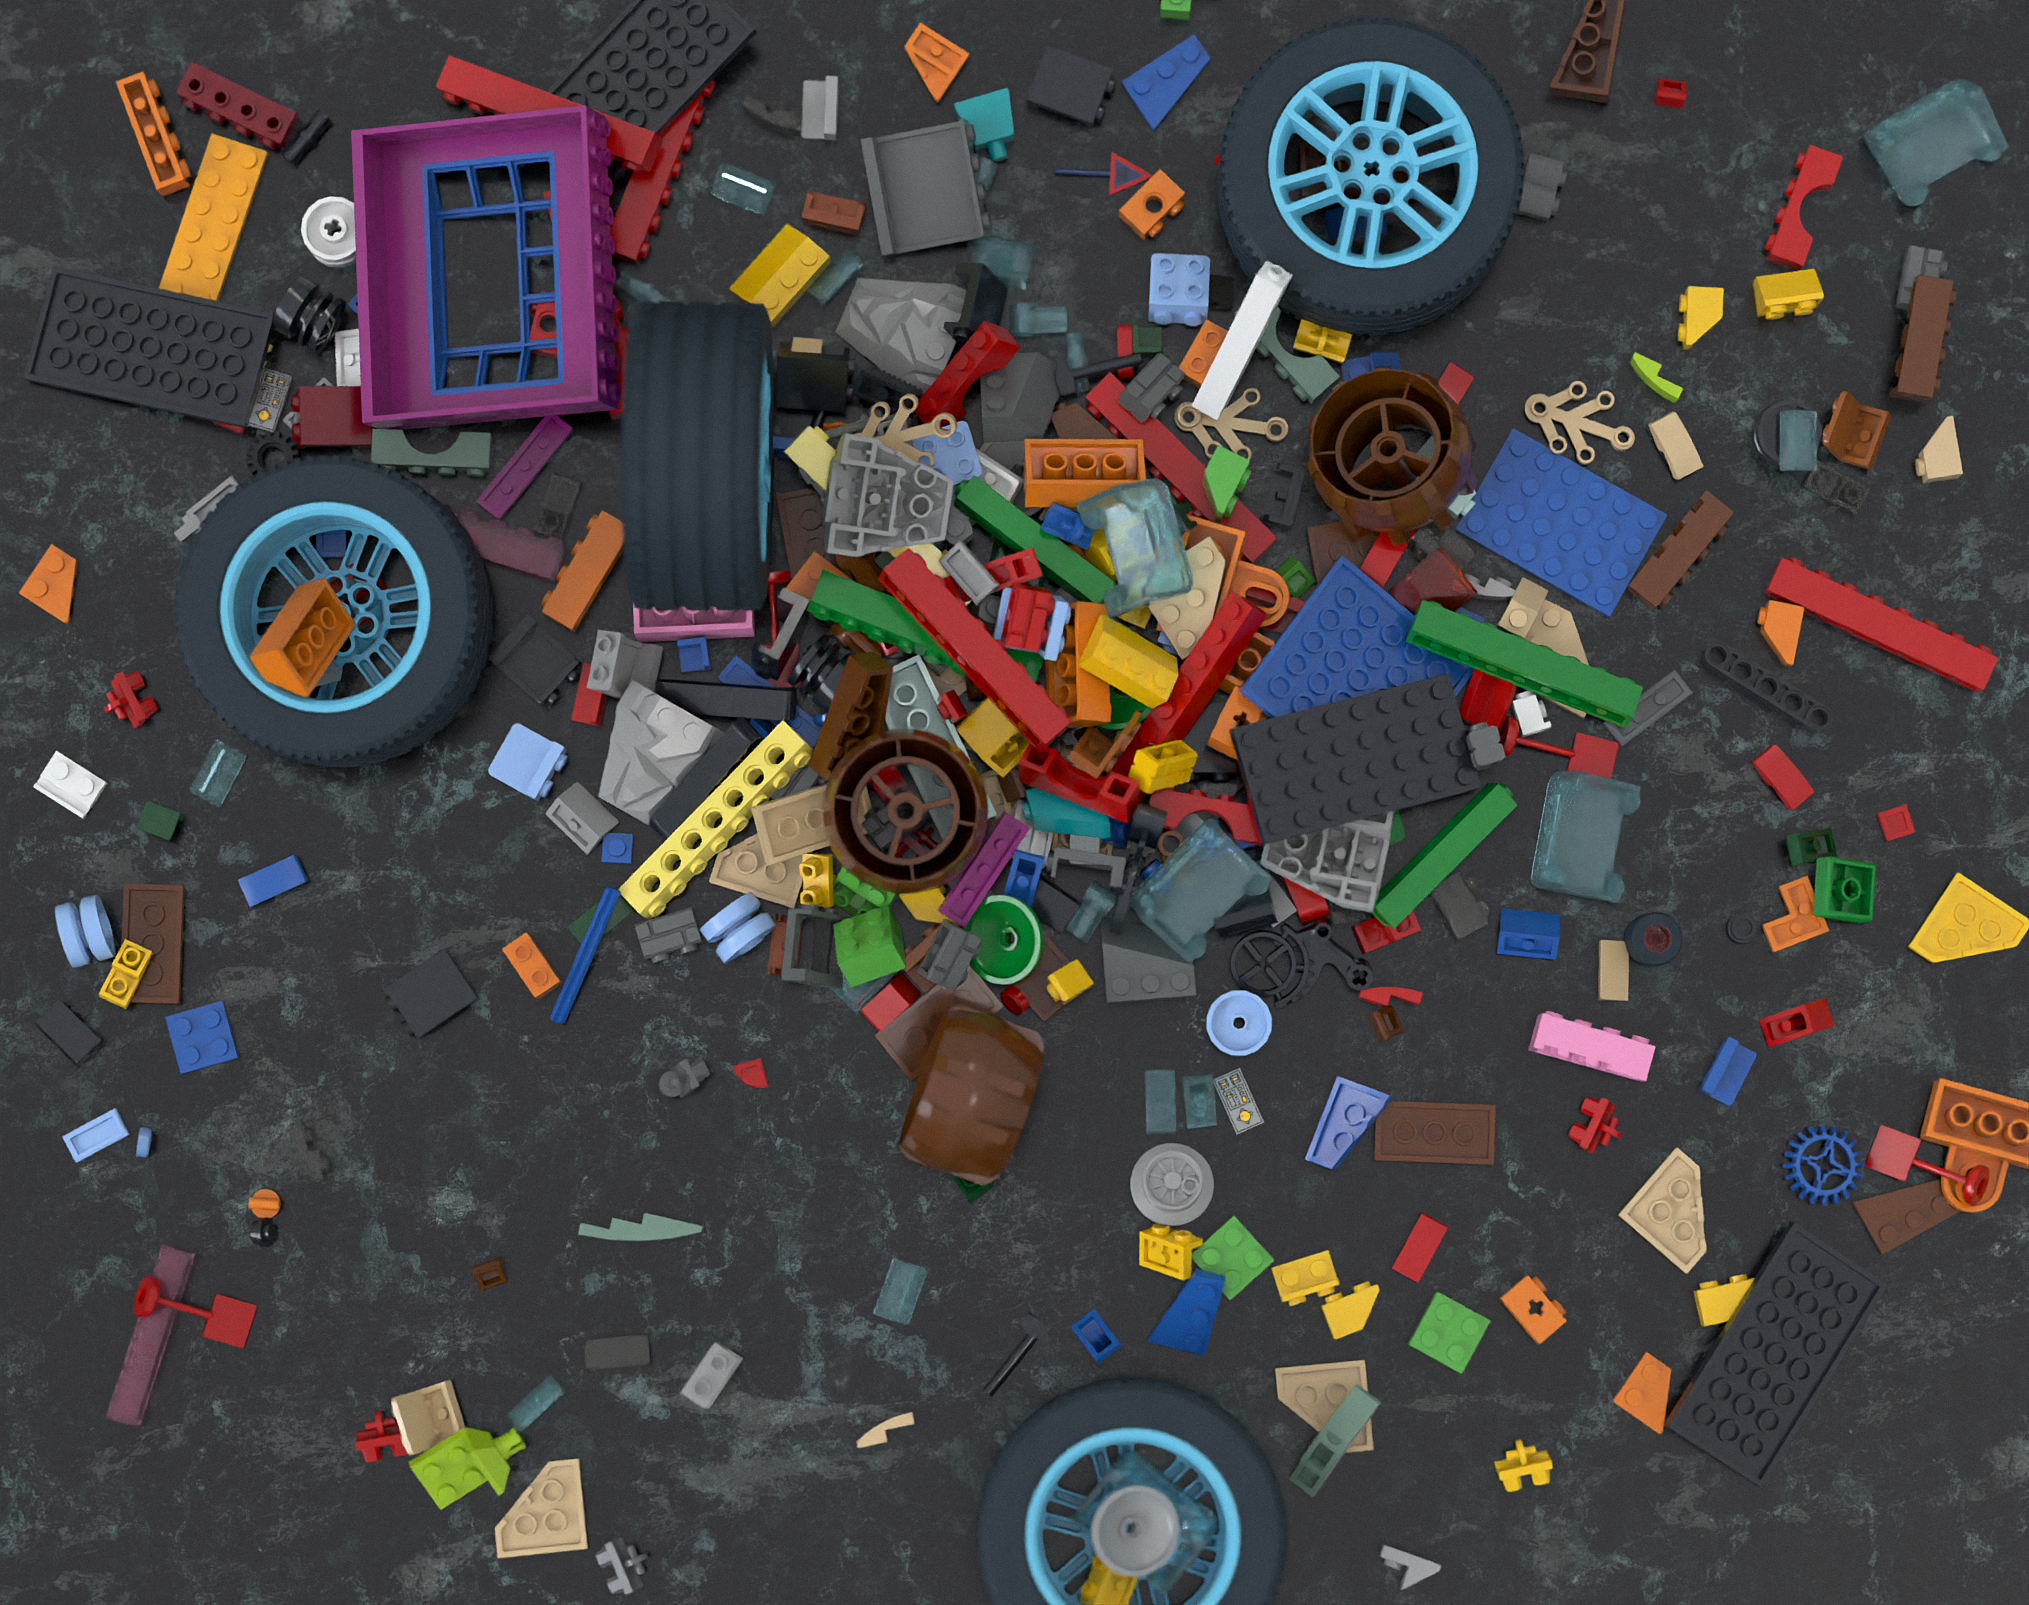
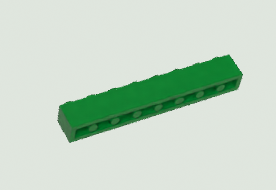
M822 570L806 610L811 612L814 617L824 621H834L839 623L845 630L862 632L867 634L873 641L890 643L895 645L901 652H913L923 656L929 663H941L951 667V670L957 674L966 675L896 598ZM1006 648L1007 654L1015 662H1020L1027 670L1028 676L1036 683L1044 658L1034 652Z
M1422 600L1415 611L1405 642L1623 728H1626L1633 719L1643 689L1642 686L1637 685L1629 678H1619L1609 674L1604 668L1581 663L1576 657L1564 656L1554 652L1548 646L1533 644L1518 634H1508L1498 630L1493 624L1480 623L1471 619L1465 613L1450 611L1434 601L1427 602Z

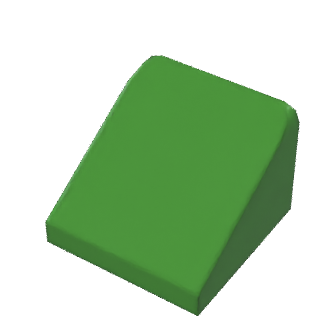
M1292 556L1275 570L1286 581L1290 597L1296 599L1315 583V579L1302 563Z

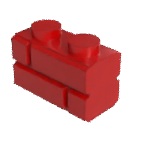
M1012 583L1000 639L1005 646L1040 651L1041 644H1045L1048 638V627L1045 626L1047 615H1052L1055 600L1051 597L1052 593L1042 587Z

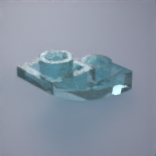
M1145 1070L1146 1134L1176 1133L1175 1070Z

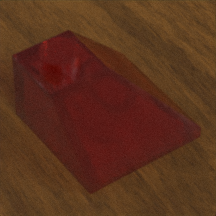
M1441 547L1433 551L1388 590L1394 599L1413 615L1422 600L1437 602L1443 608L1456 612L1478 592Z

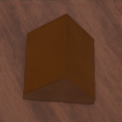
M1018 767L1011 769L1004 777L996 775L1007 803L1026 796L1025 790H1029L1027 784L1020 782Z
M1392 1005L1368 1015L1379 1042L1404 1032Z
M501 1256L472 1265L471 1271L480 1291L508 1282Z

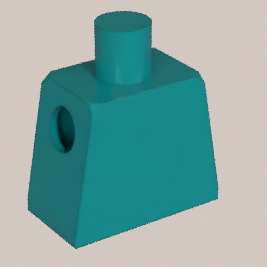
M1008 88L954 103L958 119L968 120L969 125L973 124L976 142H972L973 149L979 151L987 148L992 163L1007 159L1008 155L1004 143L1014 140Z

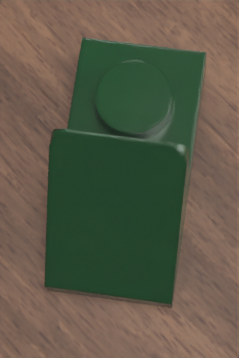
M1831 828L1787 835L1786 842L1792 866L1817 862L1819 857H1838Z

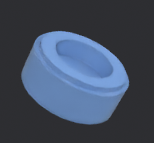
M140 1127L136 1150L137 1157L147 1158L149 1156L152 1138L151 1128Z

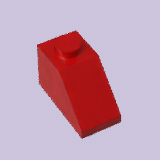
M1825 998L1759 1019L1768 1047L1835 1026Z

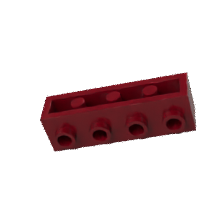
M193 62L189 65L176 91V94L182 100L180 104L195 112L198 108L208 112L207 117L219 124H223L226 121L234 125L233 130L243 136L248 137L251 133L260 138L259 143L273 150L276 146L285 149L300 120L296 112Z

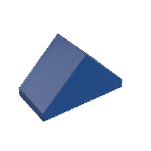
M1095 1309L1070 1326L1098 1364L1122 1347L1121 1343Z

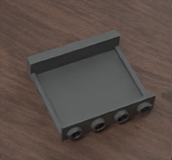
M960 119L958 122L877 138L860 139L882 256H891L989 237L988 230L992 229L990 213L985 212L983 201L987 200L986 188L984 183L979 182L978 171L982 170L979 154H974L972 142H976V133L973 124L969 125L968 120Z

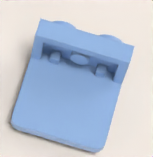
M1161 253L1152 255L1148 322H1156L1162 325L1185 323L1189 326L1204 324L1208 315L1209 257L1204 255Z
M957 422L955 432L947 438H940L932 434L914 439V448L921 452L930 451L934 454L935 463L931 469L954 480L953 486L960 484L964 479L967 482L970 481L974 475L978 478L982 476L983 470L967 422ZM950 425L944 426L942 428L949 429ZM926 455L921 456L922 464L930 465V458Z
M1006 587L1002 592L993 634L994 640L1000 641L1011 587ZM1051 595L1055 600L1052 615H1047L1045 626L1048 627V638L1045 644H1041L1040 651L1005 647L1039 653L1044 659L1056 661L1058 653H1061L1064 647L1062 632L1064 624H1068L1071 609L1068 607L1069 603L1061 596Z
M517 723L512 726L491 763L488 772L492 777L538 802L541 796L545 798L553 785V782L550 780L555 771L560 772L568 758L565 755L567 750L555 741L552 742Z

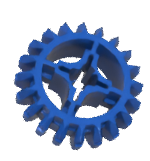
M1825 1125L1819 1126V1134L1816 1133L1813 1126L1808 1127V1138L1803 1132H1799L1797 1137L1801 1143L1799 1144L1794 1140L1789 1142V1145L1795 1149V1152H1784V1156L1792 1158V1163H1783L1782 1166L1785 1169L1792 1168L1793 1172L1784 1176L1785 1180L1795 1178L1796 1182L1790 1186V1189L1794 1191L1801 1187L1802 1190L1798 1196L1800 1199H1804L1810 1193L1809 1203L1811 1204L1816 1203L1818 1196H1820V1202L1823 1206L1828 1204V1196L1831 1197L1834 1204L1839 1203L1838 1193L1844 1198L1850 1197L1846 1189L1847 1186L1853 1190L1858 1188V1185L1851 1181L1852 1178H1863V1174L1855 1172V1167H1864V1162H1855L1854 1158L1861 1156L1862 1151L1852 1152L1850 1149L1857 1144V1141L1853 1139L1846 1144L1844 1142L1848 1137V1132L1843 1131L1839 1137H1836L1838 1131L1836 1126L1831 1127L1829 1134H1827ZM1817 1140L1826 1141L1819 1155L1808 1156L1803 1154L1804 1150L1811 1143ZM1834 1144L1842 1150L1846 1158L1847 1167H1843V1165L1835 1161ZM1826 1156V1163L1836 1169L1824 1170V1174H1821V1167L1817 1163L1810 1161L1823 1160L1822 1157ZM1800 1163L1812 1169V1181H1814L1812 1186L1804 1179ZM1828 1175L1844 1176L1843 1180L1836 1187L1830 1190H1821L1822 1184L1825 1183Z

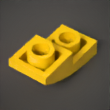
M125 939L112 963V969L99 992V997L127 1009L145 972L152 951Z

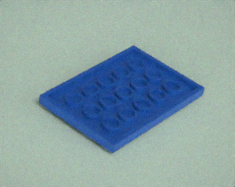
M1513 428L1472 499L1476 504L1465 517H1462L1455 532L1609 618L1666 519L1667 514L1566 457L1552 453L1548 447Z

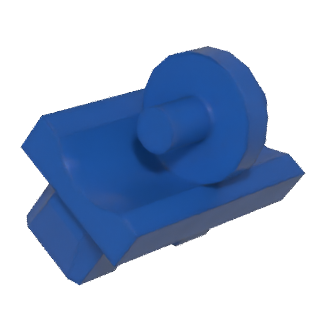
M1052 502L1051 507L1047 508L1043 516V523L1040 529L1088 550L1092 536L1100 523Z

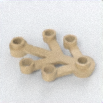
M1581 381L1573 382L1568 389L1551 397L1544 394L1532 395L1525 404V414L1530 421L1540 423L1549 441L1548 447L1554 454H1562L1567 448V442L1563 437L1558 436L1552 420L1563 423L1577 452V461L1583 465H1588L1593 461L1595 452L1591 447L1587 446L1580 430L1610 440L1612 447L1618 451L1630 449L1635 441V435L1628 427L1620 426L1614 429L1584 418L1601 409L1608 410L1612 407L1614 396L1609 391L1600 392L1596 399L1568 412L1556 407L1571 399L1580 400L1585 396L1587 389ZM1580 386L1583 391L1582 394L1579 396L1574 395L1572 387ZM1608 396L1610 404L1602 405L1600 397ZM1535 404H1543L1545 411L1543 413L1536 412L1534 409ZM1618 434H1627L1628 441L1626 443L1620 442ZM1556 440L1562 442L1563 449L1555 450L1552 443ZM1587 450L1591 454V458L1583 460L1580 452Z
M1255 388L1246 389L1242 397L1225 408L1218 420L1192 407V402L1182 403L1177 407L1174 414V421L1177 427L1186 432L1192 431L1205 448V455L1210 460L1213 455L1208 453V448L1210 446H1221V444L1211 439L1203 425L1215 427L1234 453L1237 454L1238 451L1245 450L1248 453L1247 460L1249 461L1251 459V450L1247 446H1243L1232 430L1263 434L1272 442L1282 441L1288 433V425L1280 417H1273L1267 422L1234 418L1247 407H1254L1259 403L1260 393ZM1254 393L1257 396V400L1255 402H1248L1246 395ZM1190 412L1194 415V420L1186 422L1183 419V415ZM1279 426L1282 430L1281 434L1278 436L1273 435L1270 431L1271 427Z
M906 394L900 399V407L885 435L874 438L885 446L905 454L906 457L917 463L922 464L921 456H928L931 462L930 465L925 466L931 468L935 463L934 454L930 451L921 452L907 444L906 441L932 434L940 438H947L955 432L957 421L950 413H940L933 419V422L901 430L909 414L918 407L919 403L915 395ZM906 398L914 402L913 408L905 407L904 400ZM883 401L874 404L871 408L872 415L862 433H855L853 435L873 438L881 420L886 419L890 414L889 405ZM877 406L884 407L886 411L884 416H879L876 413ZM942 419L950 422L949 429L941 427L940 422Z

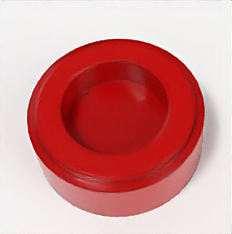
M1014 985L1007 986L1000 993L1002 1003L1013 1014L1020 1015L1029 1007L1028 999L1024 993Z

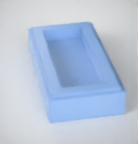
M115 1108L62 1137L75 1162L79 1163L129 1136L130 1133L118 1110Z

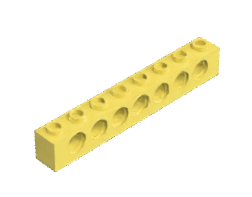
M782 720L618 889L621 895L640 915L648 920L659 916L665 910L666 904L674 896L684 891L690 879L694 875L701 873L706 868L707 862L715 854L725 849L728 840L736 832L742 831L747 826L749 819L753 816L751 807L769 802V798L777 790L784 788L790 781V777L809 762L814 749L789 724ZM785 753L783 761L776 764L777 758ZM764 775L763 781L759 785H755L757 778ZM743 796L742 803L735 807L736 800ZM722 817L720 826L714 828L716 820ZM702 838L701 845L694 849V843ZM681 860L679 868L673 871L675 862ZM660 881L659 888L652 892L653 885Z

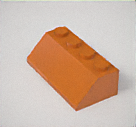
M1024 439L1025 507H1051L1052 502L1064 507L1076 508L1144 507L1146 475L1143 440Z
M325 578L299 585L249 658L265 681L306 697L310 695L356 623Z
M1077 601L1068 604L1071 613L1068 624H1064L1063 627L1064 647L1062 652L1058 653L1056 661L1045 659L1048 698L1055 705L1061 706L1066 711L1068 719L1071 721L1067 728L1094 727L1109 723L1112 710L1110 704V684L1078 666L1099 616L1104 614L1108 617L1107 604Z

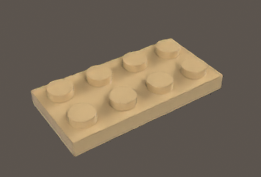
M827 783L751 807L766 864L772 865L830 846L824 830L822 816L823 799ZM867 787L864 788L858 804V822L863 835L868 832L861 823L866 820L864 815L872 809Z

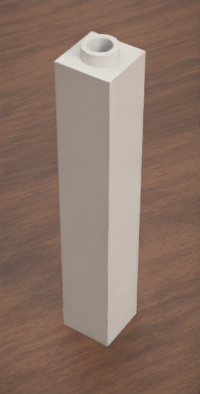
M1266 261L1257 273L1192 404V407L1215 420H1218L1227 407L1293 276L1284 271L1282 267Z

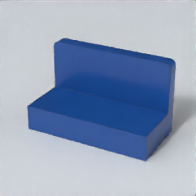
M1501 909L1497 954L1556 960L1560 940L1559 914Z
M1729 1036L1726 1037L1698 1091L1727 1106H1731L1757 1054L1739 1045V1041Z

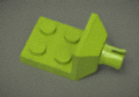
M464 1427L408 1463L439 1509L442 1510L486 1481H489L498 1495L504 1493L510 1470L507 1459L518 1451L525 1449L526 1445L515 1427L495 1439L489 1432Z

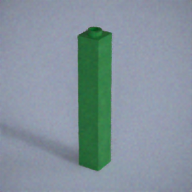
M975 475L969 482L964 479L955 490L954 494L957 496L954 503L955 507L1015 553L1033 547L1042 573L1078 601L1102 604L1113 590L1115 585L1113 580L1054 535L1040 529L1041 525Z
M1488 782L1380 890L1379 898L1376 900L1372 914L1384 927L1395 929L1518 806L1512 799L1514 796L1512 791L1506 785Z

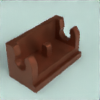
M808 191L801 217L802 223L860 236L867 203Z
M776 914L773 917L776 927L772 930L767 974L782 976L788 916ZM803 922L799 930L795 969H798Z

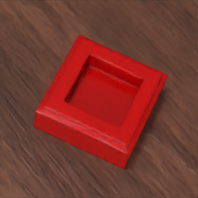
M1906 804L1877 813L1886 842L1915 833Z

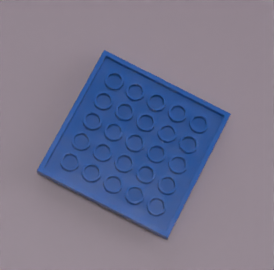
M1341 555L1238 692L1269 718H1275L1444 674H1449L1456 697L1473 674L1474 668L1405 642L1414 615Z

